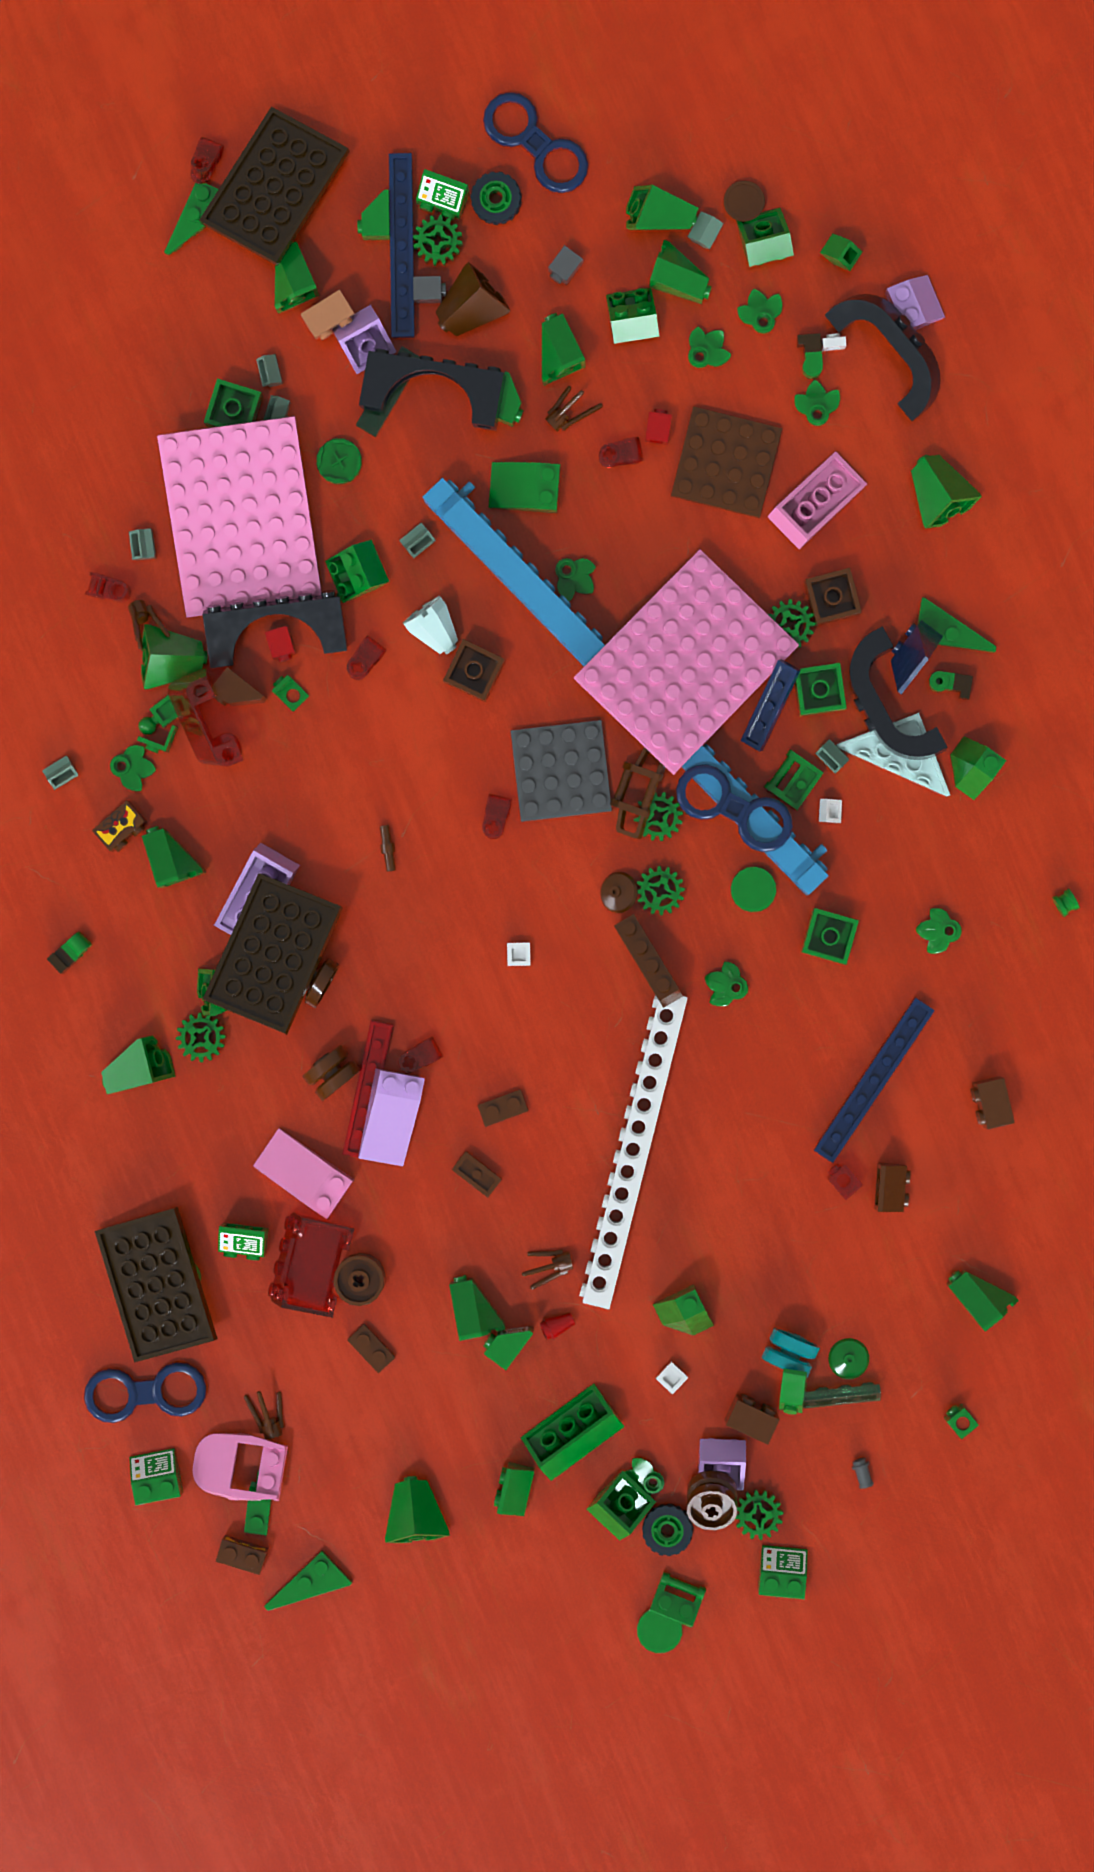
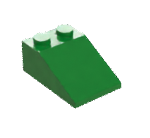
M492 462L489 508L557 513L560 464Z

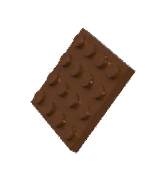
M693 406L671 497L760 518L782 428Z

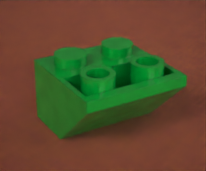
M639 288L633 291L615 292L606 295L614 344L659 337L657 314L651 288Z
M372 540L354 544L325 561L336 589L340 593L342 603L374 591L389 582Z
M508 1462L507 1468L502 1467L499 1484L503 1486L502 1490L497 1489L494 1506L498 1507L497 1514L524 1516L535 1468Z

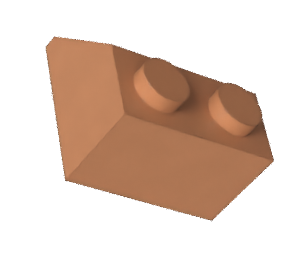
M340 290L301 313L304 323L314 338L318 339L320 337L321 340L332 335V329L338 325L343 328L353 321L351 317L354 316L353 310Z

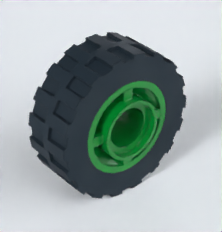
M490 172L489 174L482 175L480 179L478 178L475 186L472 187L471 204L478 217L486 223H493L494 225L505 224L507 221L514 219V216L518 214L522 204V194L517 182L511 176L503 174V172ZM494 193L502 194L503 197L500 203L494 204L490 201Z
M670 1503L666 1505L660 1504V1506L654 1507L644 1520L642 1528L643 1539H645L646 1545L654 1553L657 1552L661 1556L677 1555L690 1544L693 1535V1525L686 1510L681 1509L680 1506ZM665 1524L672 1525L674 1533L672 1535H665L661 1530L662 1526Z

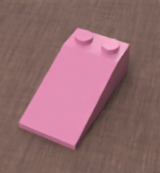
M834 452L779 503L768 515V518L800 550L867 483L837 452Z
M280 1128L253 1165V1167L326 1219L331 1215L354 1181L352 1177Z

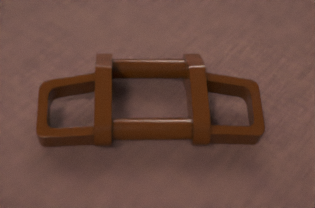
M645 747L635 765L624 761L622 767L624 771L615 797L611 798L610 805L619 808L616 831L636 839L642 838L647 819H649L651 813L649 809L659 781L662 782L666 769L661 762L656 772L642 768L650 753ZM633 772L650 778L640 808L622 802ZM626 811L641 816L635 833L624 829Z

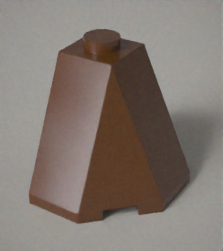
M469 262L463 267L436 310L440 320L438 322L439 326L445 332L450 331L455 336H459L510 312L504 297L498 291L495 292L494 288L488 283L489 280Z

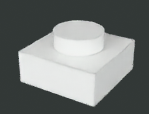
M838 333L826 335V338H823L821 342L822 351L845 349L846 336L840 337Z
M820 799L819 822L841 823L842 800Z
M507 943L508 966L531 965L530 943Z
M671 1361L656 1379L673 1394L688 1379V1376Z

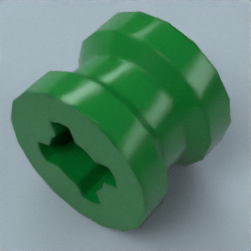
M1069 888L1061 896L1056 895L1052 898L1063 917L1067 916L1069 911L1080 908Z

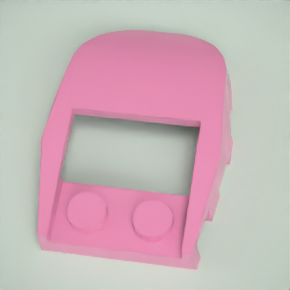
M216 1433L208 1435L199 1443L195 1452L193 1463L194 1480L205 1492L222 1496L229 1500L261 1501L263 1499H273L274 1501H279L288 1446L244 1433ZM238 1443L263 1446L256 1492L231 1489Z

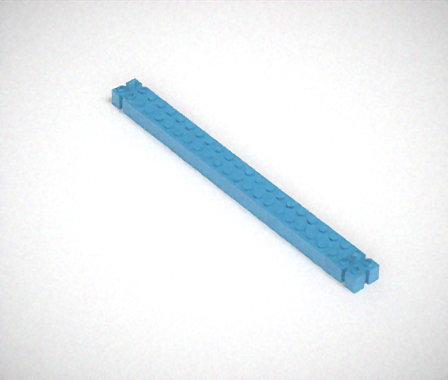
M441 478L423 496L427 506L440 517L560 643L585 666L605 646L601 642L603 640L602 635L595 628L590 630L586 626L587 620L578 611L574 614L570 610L571 604L563 595L558 597L554 593L555 587L546 578L542 581L538 577L539 571L531 562L526 564L522 560L523 554L514 545L510 548L506 544L507 538L499 529L494 531L490 527L492 525L491 521L482 512L478 515L474 511L476 509L475 505L466 497L475 489V486L470 481L459 490L450 479L446 482ZM707 744L701 746L682 766L685 771L695 765L707 764L717 767L726 775L730 782L732 794L747 802L759 798L755 793L751 796L745 790L748 786L739 777L734 779L729 773L731 768L723 760L719 763L713 757L716 753ZM708 774L694 776L692 779L718 804L722 796V789L718 780ZM763 807L753 810L747 820V829L751 837L762 843L776 840L782 833L783 828L777 823L780 819L771 810L766 812ZM791 832L790 838L782 847L764 853L807 896L829 876L826 873L828 868L819 860L827 849L824 845L820 844L811 852L803 843L798 845L794 840L796 835Z

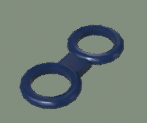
M508 92L492 99L485 109L483 122L487 134L493 141L502 146H523L535 157L534 171L536 178L543 187L552 192L565 193L573 191L582 184L587 176L588 161L580 145L568 139L559 138L551 140L537 127L538 117L536 108L523 95ZM508 102L521 105L526 110L529 118L525 130L513 137L500 134L495 129L492 121L496 109ZM559 148L568 149L573 152L579 162L576 176L565 183H557L550 180L543 169L544 159L547 154Z
M707 764L695 765L686 770L680 777L676 788L677 801L682 810L689 816L703 820L712 819L721 814L738 823V832L743 842L751 849L760 852L774 851L782 847L790 838L793 828L792 816L788 808L779 800L761 797L747 802L731 793L730 782L722 771L717 767ZM698 774L711 775L721 785V799L715 807L709 810L694 808L686 798L685 790L687 783ZM764 806L774 808L783 819L782 833L776 840L767 843L756 841L751 837L747 829L749 815L753 810Z
M181 1362L166 1365L157 1373L154 1380L133 1381L128 1374L118 1369H105L97 1372L89 1379L85 1387L84 1400L87 1409L93 1417L102 1422L116 1423L123 1421L133 1413L136 1405L154 1403L171 1416L183 1417L194 1413L201 1407L206 1397V1383L203 1375L197 1368L188 1363ZM184 1372L194 1379L197 1386V1394L194 1401L189 1405L175 1407L164 1399L162 1383L169 1374ZM108 1378L123 1382L129 1393L126 1407L114 1414L100 1410L94 1400V1390L97 1384Z

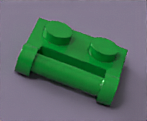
M789 750L786 754L787 758L771 781L766 782L764 788L795 810H798L824 772L794 751ZM794 762L801 765L783 791L777 788Z
M663 1572L649 1611L692 1628L706 1588L702 1586L698 1588L671 1577L667 1572ZM666 1585L694 1595V1602L664 1591Z

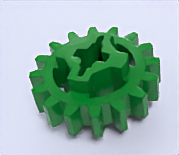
M439 215L438 220L430 216V222L428 223L423 219V227H416L419 235H413V240L418 241V243L414 244V249H420L418 257L425 256V263L433 260L434 266H437L438 261H441L443 266H445L446 259L453 262V254H460L457 246H463V242L457 240L462 237V233L455 232L458 229V225L454 224L451 226V218L443 221L442 215ZM435 227L433 231L426 233L428 229ZM444 227L451 232L453 237L447 236L444 233ZM437 236H441L442 240L439 242V245H435L433 241L436 240ZM423 244L431 247L432 254L424 248ZM446 248H450L448 252L441 255V252L443 250H445Z
M792 599L788 600V605L780 601V608L778 609L773 606L771 609L774 614L768 615L775 621L777 615L781 613L782 621L778 624L781 628L787 623V619L791 622L798 621L793 627L794 630H791L789 627L782 629L799 644L798 648H800V641L807 643L809 640L806 635H813L814 633L809 629L815 626V622H810L809 620L814 615L813 613H806L809 608L808 606H805L803 609L800 607L801 601H798L796 605H793ZM789 609L796 610L801 615H793ZM805 623V630L800 636L799 626Z
M655 792L649 809L651 813L649 819H647L643 837L650 834L651 841H654L656 836H659L660 841H663L664 835L672 838L671 831L678 832L676 824H682L683 822L678 819V816L683 814L682 811H677L676 809L680 806L679 803H672L673 796L666 799L665 792L662 793L661 797H658ZM655 801L664 802L669 806L665 808L657 807ZM657 810L658 813L668 811L662 817L663 822L659 823L658 820L648 822L654 817V811ZM673 813V823L669 827L667 824L668 815ZM641 816L634 818V822H639ZM652 825L658 826L662 832H654L648 829V827Z
M661 866L657 867V872L649 868L650 874L648 876L644 873L641 875L644 881H637V884L641 886L638 894L642 896L637 901H644L643 909L645 910L650 907L651 914L659 910V914L662 916L666 909L669 913H672V906L680 907L677 900H684L680 892L685 891V888L679 887L683 879L676 880L675 877L678 873L674 872L671 875L669 867L666 868L665 872L662 871ZM661 875L660 881L654 884L648 882L652 877ZM669 878L673 881L676 892L670 890L667 884ZM660 884H663L664 890L671 893V895L662 894L661 897H657V892L651 889L650 886L659 887ZM645 890L651 892L653 896L652 903L646 898ZM665 898L673 899L668 905L659 906L661 900Z
M198 1013V1018H195L191 1014L189 1015V1022L182 1020L184 1028H177L181 1032V1036L176 1037V1040H181L182 1042L178 1049H185L183 1056L191 1054V1061L199 1057V1061L204 1062L205 1056L212 1060V1053L219 1055L220 1052L217 1048L225 1046L221 1039L226 1038V1035L220 1033L224 1026H217L218 1018L211 1021V1016L203 1018V1014ZM205 1022L207 1025L204 1028H198L194 1023ZM187 1031L191 1034V1042L189 1044L186 1041ZM213 1031L216 1034L215 1044L211 1040V1033ZM197 1032L199 1034L206 1032L204 1036L205 1042L196 1043L198 1039ZM198 1047H204L208 1050L205 1053L195 1052Z
M754 1489V1495L747 1491L746 1499L738 1498L741 1505H737L739 1513H737L735 1519H740V1521L736 1523L737 1528L743 1526V1535L750 1532V1539L758 1535L759 1539L762 1540L763 1534L770 1538L771 1530L778 1531L776 1523L782 1524L783 1522L778 1517L783 1514V1510L777 1509L781 1503L780 1501L773 1502L775 1495L772 1494L768 1497L767 1490L759 1494L758 1490ZM761 1500L768 1502L772 1508H766L762 1505ZM753 1501V1505L744 1511L746 1505ZM757 1505L761 1513H765L761 1515L760 1524H758L756 1516L752 1515L756 1514ZM773 1518L772 1522L764 1528L766 1521ZM745 1521H751L755 1524L756 1529L748 1526Z

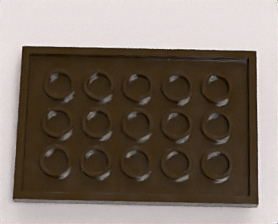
M271 107L199 221L202 225L278 266L350 151L340 143Z
M258 873L203 1000L287 1035L343 908Z
M178 1207L95 1231L134 1362L218 1339Z

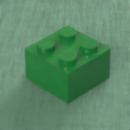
M217 378L204 424L208 427H218L256 421L263 394L260 391Z
M840 663L800 668L801 671L795 681L799 717L847 709Z
M813 908L801 952L847 965L859 920Z

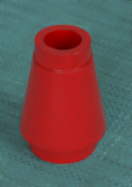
M569 1312L545 1318L539 1324L546 1340L551 1338L554 1340L574 1326L575 1322Z

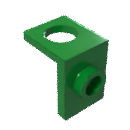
M289 675L285 678L281 676L273 684L275 688L272 689V692L293 712L309 697ZM295 689L300 693V698L297 702L292 703L288 701L287 693L289 690Z
M172 725L164 746L138 736L137 741L145 743V749L158 753L159 749L169 752L178 727Z
M962 1404L951 1407L946 1412L947 1416L944 1417L960 1439H963L979 1426ZM960 1417H966L970 1422L969 1427L965 1430H960L956 1426V1422Z

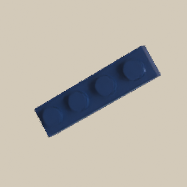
M782 659L777 661L740 741L759 752L763 751L801 671L800 669Z

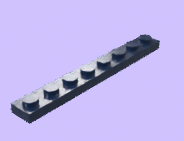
M412 153L389 154L391 337L415 338Z
M914 998L814 1148L815 1152L832 1163L835 1161L935 1010Z

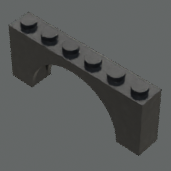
M378 348L375 349V352L368 351L359 406L362 409L384 413L388 400L401 384L420 375H440L453 380L467 393L472 407V425L474 427L497 431L506 375L504 372H501L500 368L489 366L487 370L480 369L479 365L473 363H465V366L456 365L455 361L448 359L436 362L433 361L434 358L429 356H420V359L411 358V354L398 352L397 355L389 354L388 350Z
M328 590L321 592L319 596L305 593L298 595L296 599H289V596H281L275 598L276 601L266 602V599H258L252 601L253 604L244 605L243 602L231 603L230 607L221 608V605L208 606L207 610L203 611L202 616L210 668L234 665L235 644L241 632L253 621L273 614L289 615L305 622L319 637L324 654L347 651L348 646L340 593Z

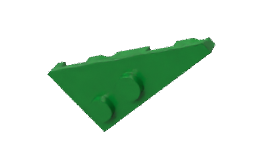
M198 179L196 180L164 251L165 254L170 255L176 252L186 241L193 236L195 237L206 228L199 220L219 190L218 188Z
M921 598L918 624L922 620L943 636L938 645L996 652L994 644L928 599Z
M322 1550L264 1607L268 1611L350 1586L352 1580Z

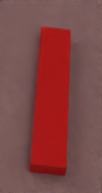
M374 1020L370 1021L343 1155L357 1158L359 1156L375 1068L384 1070L393 1024Z

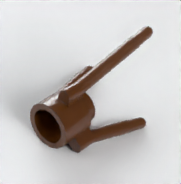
M568 386L555 405L547 412L549 415L545 419L557 432L561 428L565 431L572 424L602 408L603 405L598 404L573 419L566 421L569 418L566 412L584 394V391L581 390L561 409L559 406L571 390V387Z
M136 600L129 604L128 610L139 649H143L139 624L147 622L149 615L165 636L170 637V633L154 613L152 605L146 606L143 600Z
M562 1249L556 1251L528 1252V1256L556 1257L552 1258V1264L522 1272V1276L536 1274L553 1268L555 1271H558L531 1285L530 1289L533 1290L561 1275L568 1274V1270L573 1269L569 1251L563 1253Z
M261 1391L257 1392V1396L264 1416L262 1421L249 1397L245 1395L244 1399L259 1427L260 1433L264 1434V1438L272 1439L281 1436V1428L285 1427L282 1415L281 1392L277 1393L278 1420L275 1417L269 1418Z

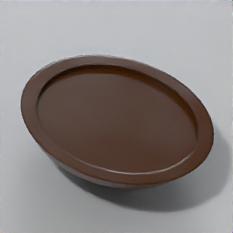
M739 181L732 184L724 195L726 212L738 221L744 222L755 219L760 215L765 205L762 190L758 185L750 181Z
M616 872L609 875L604 880L600 891L603 905L614 913H623L629 910L634 905L638 894L636 882L630 875L624 872Z

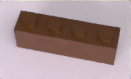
M633 914L614 925L662 1007L664 1008L683 997L635 915Z

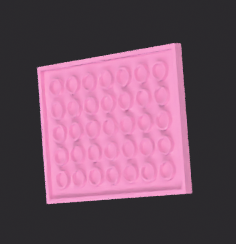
M295 416L157 435L186 618L202 616L203 611L212 605H221V608L230 607V604L235 602H243L244 605L253 604L252 601L258 599H266V602L276 601L275 598L281 596H289V599H296L298 595L312 593V596L321 595L322 590Z
M699 550L582 668L574 679L674 775L772 674L777 661L780 659L785 660L799 644L707 555Z

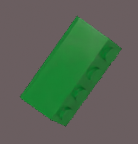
M592 1384L523 1435L521 1439L540 1470L552 1481L625 1426L597 1386Z

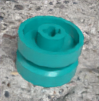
M773 1328L769 1339L773 1344L781 1348L767 1346L761 1358L781 1369L807 1372L808 1378L812 1366L808 1361L800 1357L816 1359L820 1347L795 1333Z

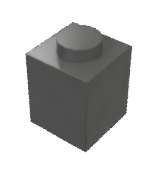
M564 245L548 267V272L551 273L549 275L550 278L558 284L563 282L567 285L583 264V259Z
M441 276L413 277V298L415 304L442 302V297L446 296V283H442Z

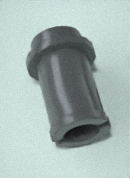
M866 1458L854 1460L852 1469L856 1472L860 1489L874 1485L868 1468L870 1463L866 1461Z

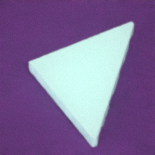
M919 713L893 722L894 726L903 734L918 736L926 733ZM874 731L836 744L839 749L946 797L950 796L936 756L923 760H910L899 757L881 744Z

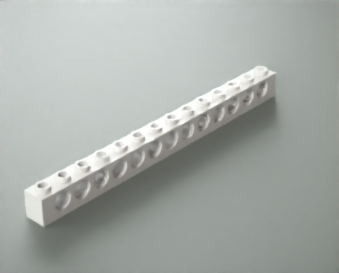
M656 995L654 996L652 1007L656 1008L654 1017L649 1016L646 1030H650L648 1039L644 1038L641 1052L645 1054L643 1062L638 1061L635 1074L639 1075L637 1084H632L630 1096L634 1098L632 1106L627 1105L624 1116L625 1119H628L626 1128H621L618 1140L622 1141L621 1150H616L613 1163L617 1164L615 1173L610 1172L607 1185L611 1186L610 1194H605L602 1207L606 1208L604 1217L599 1216L596 1230H600L599 1238L593 1239L591 1252L595 1253L593 1262L588 1261L585 1274L589 1275L587 1284L582 1283L579 1295L583 1297V1303L610 1309L688 998L685 996L664 1008ZM664 1009H669L673 1013V1018L669 1022H663L660 1019V1012ZM659 1031L667 1034V1041L664 1044H657L654 1041V1035ZM655 1053L659 1054L662 1058L661 1064L656 1067L651 1066L648 1061L650 1055ZM653 1076L656 1079L655 1087L651 1089L645 1088L643 1085L644 1078ZM642 1098H647L651 1102L650 1108L646 1111H641L637 1107L638 1101ZM637 1120L644 1122V1131L641 1133L634 1132L632 1130L633 1122ZM629 1143L639 1145L640 1150L636 1155L627 1153L626 1147ZM624 1165L633 1167L634 1173L631 1177L622 1176L620 1171ZM620 1187L628 1190V1196L623 1200L615 1196V1191ZM617 1209L622 1212L623 1217L620 1221L614 1222L610 1219L609 1215L612 1210ZM607 1232H614L617 1235V1240L613 1244H608L604 1240V1235ZM602 1254H608L611 1257L612 1261L608 1266H602L598 1262V1258ZM597 1276L603 1277L606 1280L605 1286L596 1288L593 1285L594 1278Z

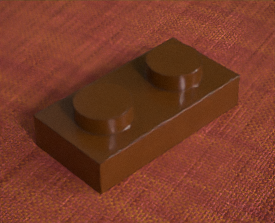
M521 1089L477 1105L485 1127L528 1111Z
M467 1151L452 1168L455 1173L487 1198L502 1180Z
M365 1324L348 1338V1342L378 1374L395 1359L392 1352Z

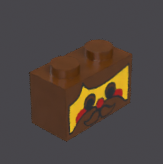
M126 800L92 831L109 851L113 852L116 850L119 852L128 844L126 840L132 835L136 837L145 830L143 825L147 821L130 801Z
M225 1535L215 1562L260 1575L269 1548Z

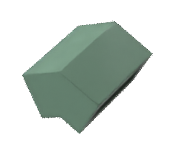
M700 212L688 238L703 248L710 249L724 223L709 214Z
M275 354L263 355L256 359L263 387L283 384Z
M271 395L263 420L287 417L291 402L282 397Z
M420 523L399 541L408 553L415 558L436 540L425 526Z
M150 528L130 531L132 560L155 559L153 530Z
M830 739L815 753L834 773L838 772L850 760Z
M69 756L63 757L42 770L54 790L79 775Z

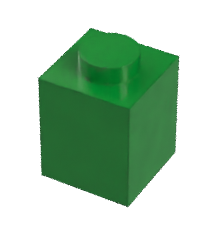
M832 233L820 253L833 265L851 271L862 251L851 240Z

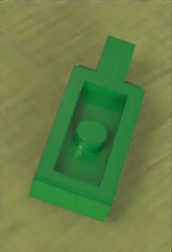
M259 1471L257 1472L256 1482L251 1481L249 1487L251 1492H256ZM263 1499L261 1501L248 1500L244 1533L267 1535L271 1499Z

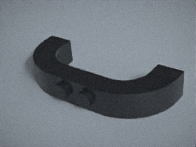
M859 294L847 298L825 314L826 318L838 332L848 328L856 320H866L873 323L904 359L912 371L913 385L910 392L898 405L911 421L921 416L933 404L940 388V370L936 357L925 343L924 337L915 331L910 325L909 319L902 315L892 303L876 295Z
M882 626L868 634L853 653L849 672L850 685L856 697L853 702L859 712H864L867 718L864 722L869 732L874 731L881 744L893 754L910 760H923L937 756L947 751L948 748L938 728L936 727L918 736H909L901 733L891 721L870 681L869 670L873 662L893 650V645Z

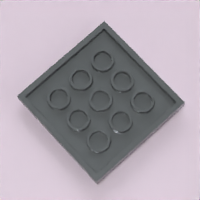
M601 720L511 730L521 822L612 811Z

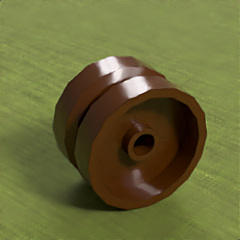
M328 959L320 969L317 966L308 986L309 990L305 996V1003L314 1008L318 1006L340 964Z
M342 1045L330 1054L329 1052L326 1053L302 1076L309 1085H314L321 1079L325 1081L315 1091L322 1101L361 1071L355 1061H349L342 1068L339 1064L348 1057V1053Z
M357 1253L348 1256L340 1263L335 1271L333 1282L337 1294L343 1301L350 1305L362 1306L370 1304L378 1298L384 1288L386 1275L384 1267L378 1259L370 1254ZM356 1276H364L363 1282H357Z
M709 1470L700 1472L692 1477L687 1489V1515L690 1521L697 1527L705 1530H719L732 1524L737 1516V1486L729 1475L720 1471Z

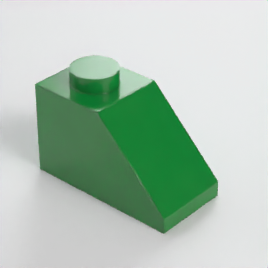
M383 190L361 213L362 220H357L358 234H362L363 240H390L389 190Z
M505 371L506 381L498 421L513 427L515 422H520L524 410L521 409L522 404L510 373Z
M784 1368L779 1410L792 1415L803 1412L807 1388V1372Z

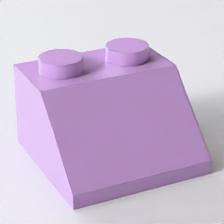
M928 275L906 280L887 288L885 292L888 301L902 315L909 319L910 325L915 330L945 318Z
M371 305L355 313L351 317L353 321L343 328L338 325L332 329L356 374L365 370L368 351L375 352V349L378 348L388 350L389 354L396 353L391 340Z
M700 1439L698 1474L709 1470L723 1472L735 1481L737 1490H744L746 1440Z

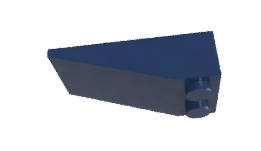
M922 620L918 625L913 623L905 633L908 636L905 642L899 641L891 651L895 654L891 659V665L897 691L900 694L905 691L929 660L943 638L941 634Z

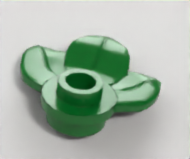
M753 289L748 297V306L744 305L737 308L738 315L744 323L752 325L755 331L765 334L773 329L775 318L782 312V299L779 294H775L767 300L760 291ZM766 319L768 324L761 326L759 320Z
M700 327L695 328L689 337L691 349L688 354V360L690 364L696 368H703L707 365L718 367L726 363L730 359L731 353L721 349L724 342V332L716 330L705 335ZM697 353H702L704 359L698 361L696 360L695 355Z
M813 380L807 388L806 395H795V407L800 413L806 415L810 424L821 426L827 422L829 414L838 408L840 402L839 390H832L826 393L823 386L817 380ZM820 411L822 417L817 419L813 416V413Z
M569 558L560 560L555 568L556 575L559 578L557 589L560 595L571 601L575 592L581 594L593 593L594 585L589 574L596 569V566L590 560L584 558L576 561ZM569 566L571 572L564 574L562 571L563 567Z
M138 745L128 747L123 754L115 756L110 763L111 772L115 776L120 777L124 787L132 791H141V779L151 776L156 771L153 763L143 758L145 748ZM120 762H125L126 768L124 770L118 769Z
M932 908L930 909L931 920L920 923L916 928V932L925 940H929L927 952L937 954L946 951L950 942H955L960 938L962 928L956 920L950 919L945 910ZM949 926L954 930L952 935L946 933V929Z
M724 962L722 972H711L705 976L707 986L714 991L709 1001L712 1005L728 1006L734 999H742L748 993V983L741 977L739 968L733 963ZM735 984L740 985V990L738 992H735L733 990V986Z
M633 1458V1469H629L625 1473L647 1494L651 1495L660 1492L664 1487V1477L662 1474L654 1471L649 1461L643 1458ZM654 1478L657 1480V1483L650 1484L649 1480Z

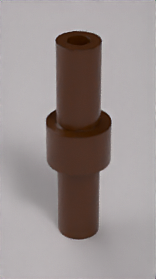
M389 825L380 826L382 845L380 846L381 853L385 857L387 872L395 871L393 856L395 847L394 843H391Z

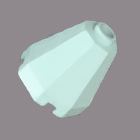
M440 596L424 604L422 609L416 610L403 622L411 634L439 654L443 652L448 654L457 647L455 643L458 641L447 605Z

